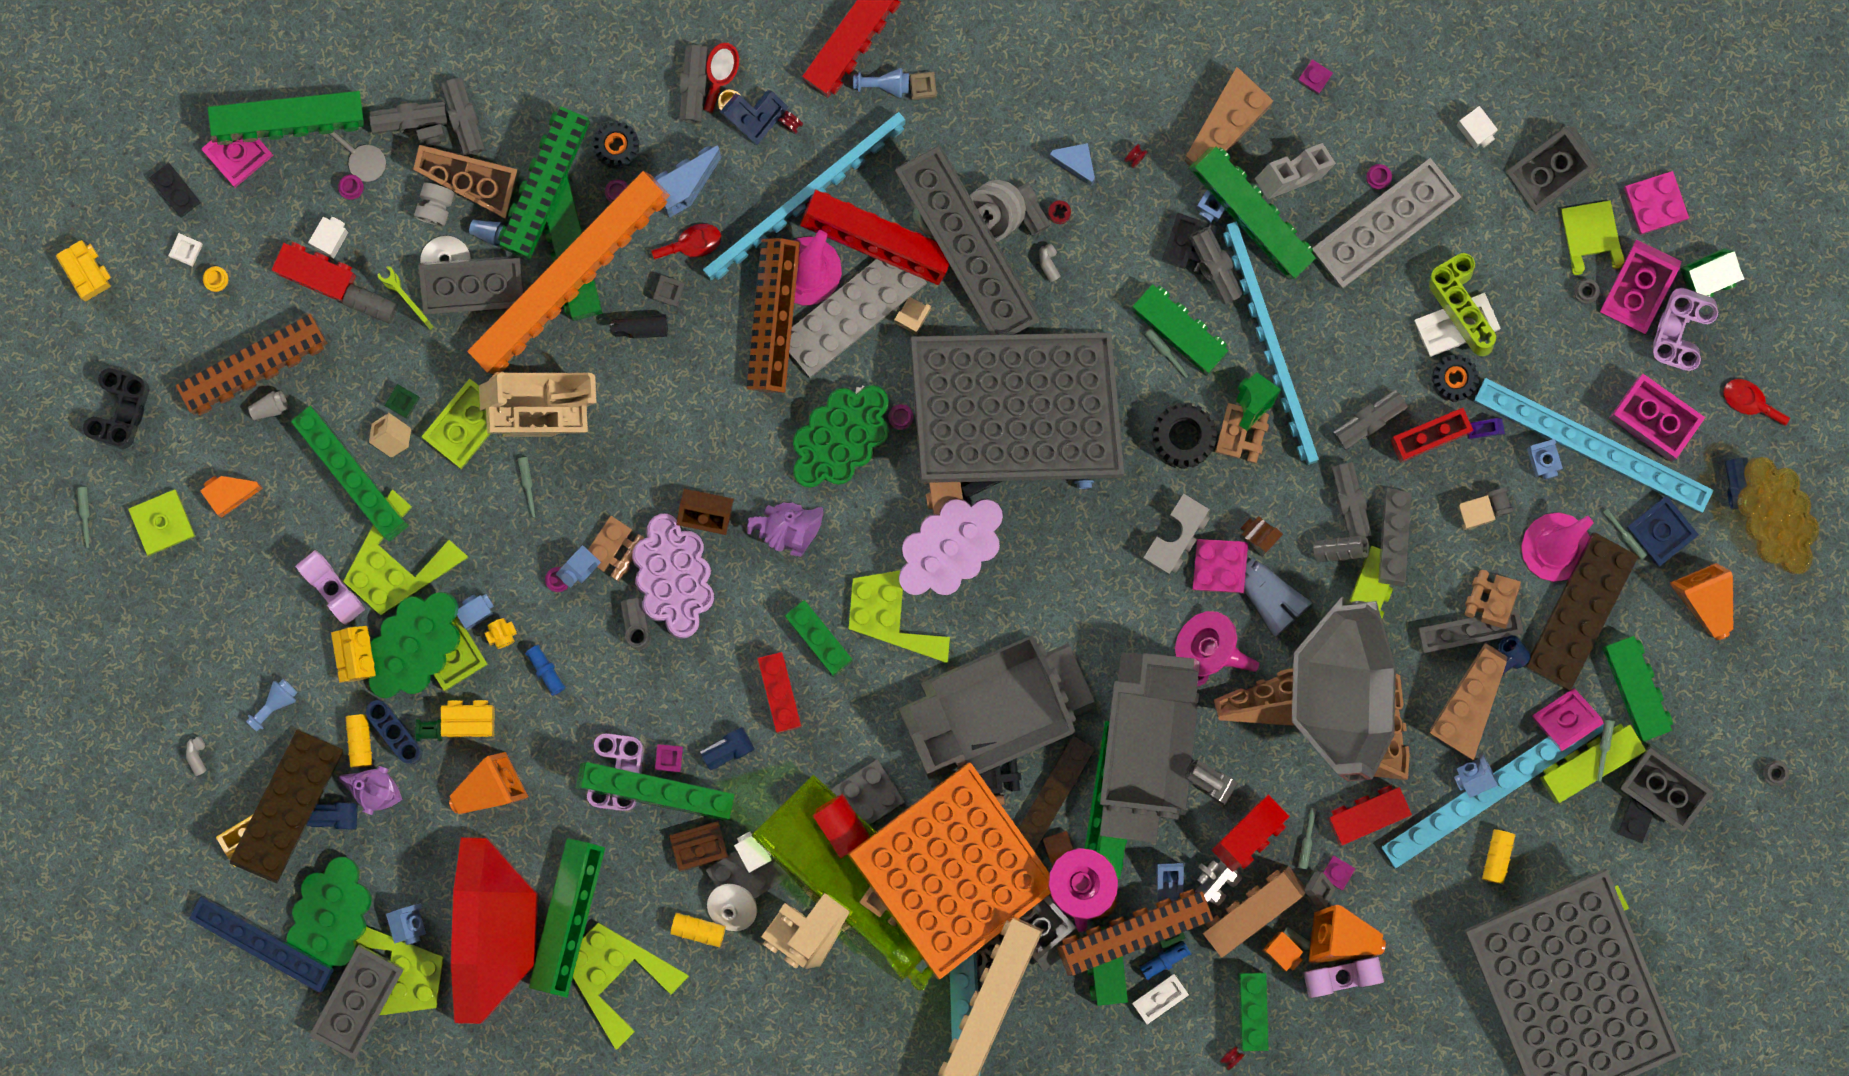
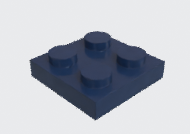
M1668 496L1662 498L1626 527L1657 567L1665 563L1699 535Z

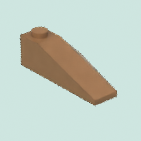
M1293 668L1276 673L1277 677L1265 681L1261 679L1256 682V686L1247 690L1240 688L1214 699L1218 720L1294 725L1292 722Z
M1396 674L1394 737L1374 777L1407 780L1410 753L1409 746L1404 747L1402 732L1407 731L1406 723H1402L1399 712L1404 704L1401 679L1398 674Z

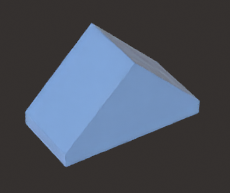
M1088 143L1056 149L1051 152L1050 160L1092 186L1095 176Z
M1183 863L1156 865L1157 902L1170 898L1171 902L1180 899L1179 894L1183 892Z

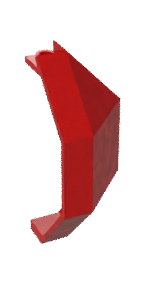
M461 837L453 889L451 943L454 1023H483L534 968L536 961L538 893L489 838Z

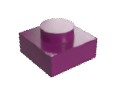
M1312 59L1298 79V82L1319 95L1333 72Z
M657 744L655 770L681 772L683 747Z
M1333 855L1323 873L1335 887L1343 891L1356 868Z

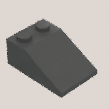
M1570 126L1565 127L1506 172L1534 212H1537L1602 168V165L1576 128Z
M1048 896L1019 918L1043 929L1031 957L1043 972L1060 959L1057 947L1063 945V939L1073 935L1081 938L1077 928Z

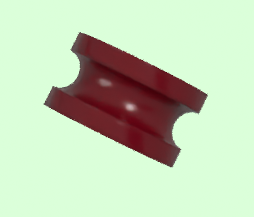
M785 111V117L778 120L779 123L793 134H797V128L802 127L804 124L795 115Z
M1137 144L1124 159L1126 163H1131V168L1133 169L1148 153L1147 150H1141L1140 144Z
M1060 200L1053 202L1049 207V219L1059 225L1066 223L1071 216V208L1068 203ZM1057 206H1061L1060 209L1062 207L1066 209L1062 219H1059V216L1056 218L1053 215Z
M1234 1046L1219 1061L1221 1064L1225 1063L1227 1065L1226 1069L1228 1071L1244 1057L1243 1053H1238L1237 1046Z

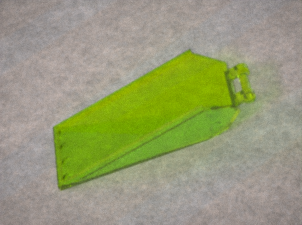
M813 774L752 834V837L816 904L825 893L850 911L840 930L873 963L900 982L908 977L915 989L923 990L928 985V980L934 974L928 966L922 972L916 969L923 959L898 924L894 927L887 922L891 916L888 910H885L881 917H879L859 903L870 888V885L848 855L842 858L838 856L814 819L813 814L816 809L834 799L837 795ZM856 813L870 837L874 835L876 831Z

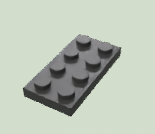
M520 256L425 262L418 265L423 314L510 308L524 293Z
M359 944L309 1036L355 1060L404 968Z

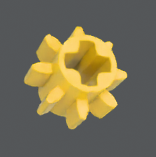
M502 618L487 625L489 631L484 634L490 646L495 644L497 649H501L515 642L513 636L517 635L512 621L507 623L505 618Z

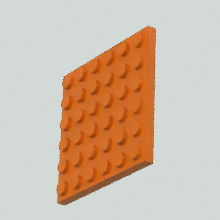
M971 762L964 765L847 854L938 980L1002 931L1007 920L1011 922L1014 917L1020 918L1051 894L1049 889V871Z

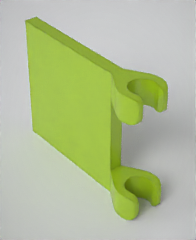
M1611 200L1561 209L1573 275H1581L1585 270L1582 256L1609 251L1612 267L1614 269L1622 267L1624 257L1620 248Z
M390 266L386 267L390 271V276L386 279L382 278L380 273H378V278L389 290L398 292L431 330L434 326L402 290L400 278Z

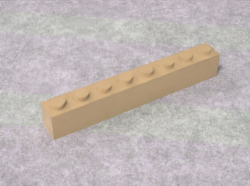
M1016 917L1012 918L1011 922L1006 921L1001 931V935L1004 936L1001 945L996 944L990 958L994 959L990 969L985 968L980 978V982L983 983L980 992H974L969 1003L973 1008L969 1016L964 1015L959 1029L962 1030L959 1039L954 1038L948 1051L952 1055L948 1063L943 1062L938 1076H979L1043 929Z

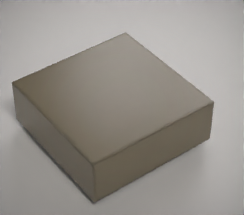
M934 72L909 74L912 100L937 98Z

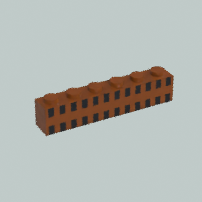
M783 238L761 240L747 390L765 393H785L800 242Z
M309 314L182 381L176 387L189 412L193 415L197 413L200 416L209 412L212 409L211 405L219 401L221 404L230 401L235 397L233 394L241 389L245 392L254 388L258 380L264 377L266 380L279 374V369L288 366V368L296 366L305 355L310 354L313 356L324 350L323 346L328 343L315 318Z
M1194 889L1184 891L1179 894L1180 899L1171 902L1170 898L1161 900L1156 903L1157 908L1148 911L1147 907L1132 912L1134 917L1125 920L1121 916L1109 921V927L1101 929L1100 925L1086 930V936L1077 938V935H1073L1063 939V945L1058 946L1057 950L1067 976L1076 975L1213 921L1203 891L1194 892Z

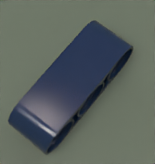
M379 700L371 702L366 709L367 718L393 752L404 763L415 764L419 762L422 758L423 750L395 712L385 702ZM382 705L385 709V715L381 719H375L373 710L375 707ZM397 725L401 730V734L397 739L392 740L388 735V731L392 726ZM413 745L416 749V756L413 759L407 760L404 756V750L407 746Z

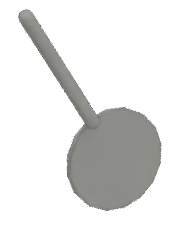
M333 132L330 134L352 153L349 157L348 165L353 175L358 176L362 181L370 182L383 174L386 160L379 148L373 145H363L354 149L337 133Z

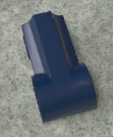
M1742 457L1725 461L1729 483L1727 496L1731 510L1757 506L1758 493L1755 484H1752L1748 458Z
M1507 636L1499 644L1498 651L1507 656V663L1503 674L1511 668H1522L1529 662L1531 655L1517 636Z
M741 727L724 736L723 740L700 751L711 771L732 759L736 760L754 751L755 748L744 727Z
M335 803V805H317L307 826L355 830L357 829L358 804Z

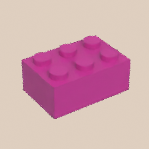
M1642 374L1633 383L1609 419L1672 462L1680 455L1705 417L1652 379Z

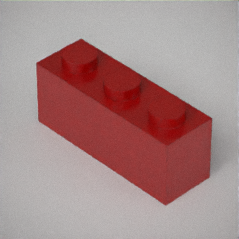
M292 242L291 246L283 243L272 271L278 276L342 303L347 288L350 284L353 285L356 275L351 272L352 267L338 262L337 265L328 262L329 257L318 252L311 255L305 252L306 248L295 242Z
M1460 408L1398 434L1390 442L1399 462L1402 463L1469 435L1473 428L1464 408Z
M779 652L757 658L776 733L779 734L802 728L783 653Z
M1392 785L1378 790L1379 796L1370 799L1369 795L1355 800L1356 806L1347 809L1343 805L1332 810L1333 816L1327 819L1339 846L1411 816L1412 813L1401 788L1393 789Z
M1268 794L1211 851L1232 872L1239 867L1244 870L1254 860L1251 855L1256 850L1261 853L1270 844L1267 839L1272 834L1275 837L1278 836L1286 828L1284 822L1290 816Z

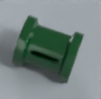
M416 719V742H421L422 739L443 741L441 736V719L437 721H421V719Z

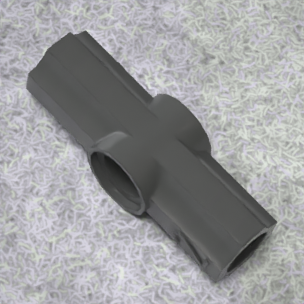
M701 45L686 46L684 72L681 73L680 94L682 96L679 118L681 122L701 123L703 96H706L707 89L706 61L708 48Z
M454 78L442 83V90L449 107L448 114L453 129L457 132L464 156H471L484 151L483 140L477 126L479 124L473 104L469 101L463 79Z
M445 102L422 105L405 103L393 109L371 111L370 124L372 133L379 134L394 131L409 133L416 132V130H420L423 127L448 124Z
M1205 227L1191 234L1189 238L1201 260L1199 262L1200 270L1203 276L1208 281H1211L1221 303L1227 304L1241 297L1243 293L1231 271L1233 263L1229 255L1224 250H1221L1211 228Z
M1394 390L1374 405L1372 403L1354 415L1352 420L1333 432L1335 439L1346 450L1365 436L1369 437L1386 425V422L1407 409L1408 406L1401 394Z
M1353 462L1332 467L1333 478L1338 492L1336 494L1337 503L1341 515L1344 516L1349 537L1372 536L1366 514L1367 504L1362 488L1359 487Z

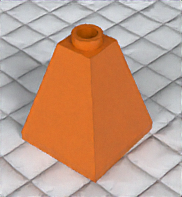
M1715 563L1670 582L1674 591L1709 635L1714 637L1715 640H1721L1730 635L1729 632L1733 630V575L1730 570Z
M503 752L484 758L450 795L449 804L455 813L463 814L528 798V795L507 753Z
M1334 905L1314 912L1309 953L1310 963L1370 958L1381 955L1385 951L1386 942L1383 939V934L1344 907Z

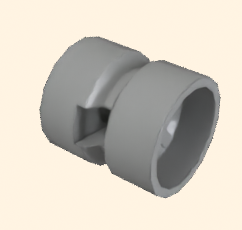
M423 183L420 193L422 202L417 204L414 218L444 227L449 214L446 207L451 206L455 192L436 184Z

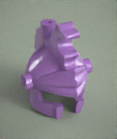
M783 502L776 505L775 508L768 505L764 514L769 517L755 516L754 518H749L747 533L751 534L752 530L759 529V538H765V542L771 548H775L776 551L792 549L791 555L801 557L821 526L823 508L818 507L812 510H804L801 505L794 504L793 502Z
M379 766L378 769L344 774L338 777V780L352 793L359 805L363 807L362 812L372 815L373 811L392 807L402 800L399 787L387 774L389 770L387 768Z

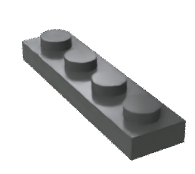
M1388 488L1385 491L1378 583L1403 587L1406 582L1412 492Z
M1519 609L1512 610L1506 629L1481 622L1482 616L1418 628L1422 652L1424 654L1505 638L1510 635L1523 634Z

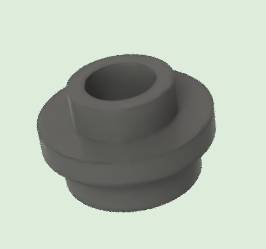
M1582 279L1574 288L1576 299L1583 304L1593 303L1600 294L1598 284L1592 279ZM1584 287L1591 290L1589 296H1585L1582 293Z
M1771 761L1764 767L1763 777L1768 784L1781 786L1789 778V769L1781 761ZM1773 769L1779 770L1780 776L1778 778L1772 776L1771 772Z

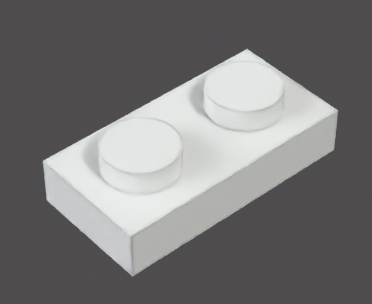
M1173 974L1132 1004L1145 1023L1149 1024L1189 994L1175 974Z

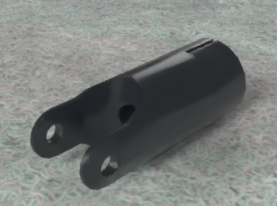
M666 314L630 316L624 319L612 320L609 325L611 333L615 337L625 336L633 339L668 337Z

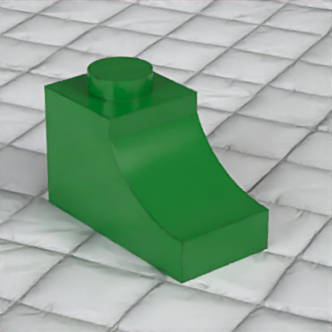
M1257 372L1250 379L1246 377L1238 387L1240 393L1236 402L1243 409V418L1239 426L1248 431L1274 405L1281 390Z

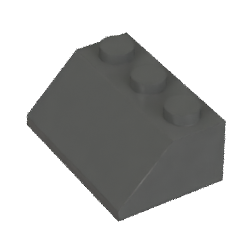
M1649 743L1645 748L1646 751L1640 755L1620 789L1684 833L1712 796L1714 788L1711 784Z

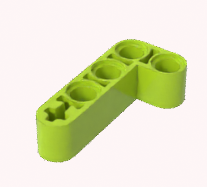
M1461 253L1433 270L1429 281V288L1471 350L1478 356H1487L1493 350L1496 334L1463 287V284L1468 282L1473 275L1475 261L1471 255ZM1465 265L1468 271H1459L1457 266ZM1442 277L1447 280V283L1439 284L1435 279ZM1452 297H1456L1460 299L1462 303L1453 304L1450 302L1449 299ZM1472 318L1475 324L1468 325L1463 319Z

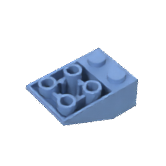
M711 146L705 147L698 152V157L691 161L689 158L676 165L677 169L670 173L667 171L662 172L654 178L670 194L666 199L667 204L663 207L669 218L693 204L721 159L718 146L714 148Z

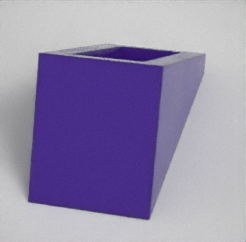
M1500 418L1470 423L1473 431L1469 434V439L1505 434L1503 419Z

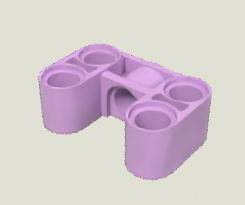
M1679 288L1672 292L1667 307L1660 319L1653 342V353L1657 361L1687 371L1695 370L1699 366L1701 361L1699 348L1691 342L1682 340V334L1686 323H1689L1690 320L1702 324H1710L1716 320L1718 309L1713 298L1684 288ZM1678 298H1686L1689 301L1684 307H1678L1675 304ZM1705 305L1713 308L1712 312L1707 315L1701 314L1699 310ZM1667 344L1671 347V350L1668 353H1661L1658 351L1659 346ZM1686 352H1692L1696 355L1691 361L1683 360L1682 356Z
M314 550L295 566L302 576L317 588L329 603L327 605L328 608L344 625H347L365 610L362 603L344 585L331 565L318 551ZM332 583H337L338 592L331 596L328 595V586Z
M601 734L595 739V751L602 757L616 759L615 768L642 774L644 750L642 743L637 738ZM603 739L612 740L613 748L608 753L602 752L599 748L600 742ZM629 742H635L638 745V752L633 756H628L625 753V746ZM587 793L589 803L597 808L629 811L636 805V802L631 801L628 806L622 807L618 803V798L606 796L604 802L597 804L593 800V793Z
M1371 957L1344 965L1303 972L1308 997L1310 998L1332 994L1334 991L1356 986L1365 987L1384 982L1379 957ZM1339 970H1345L1349 975V979L1345 984H1339L1336 980V974Z

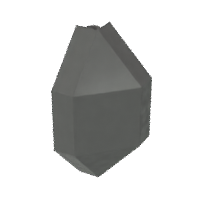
M1342 596L1294 652L1292 722L1333 770L1347 781L1373 779L1394 737L1396 666L1377 601H1354L1351 603Z

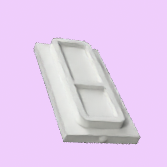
M1482 293L1472 297V300L1494 332L1499 331L1501 328L1486 294ZM1444 309L1414 321L1430 357L1466 343ZM1472 318L1463 319L1468 325L1475 324Z

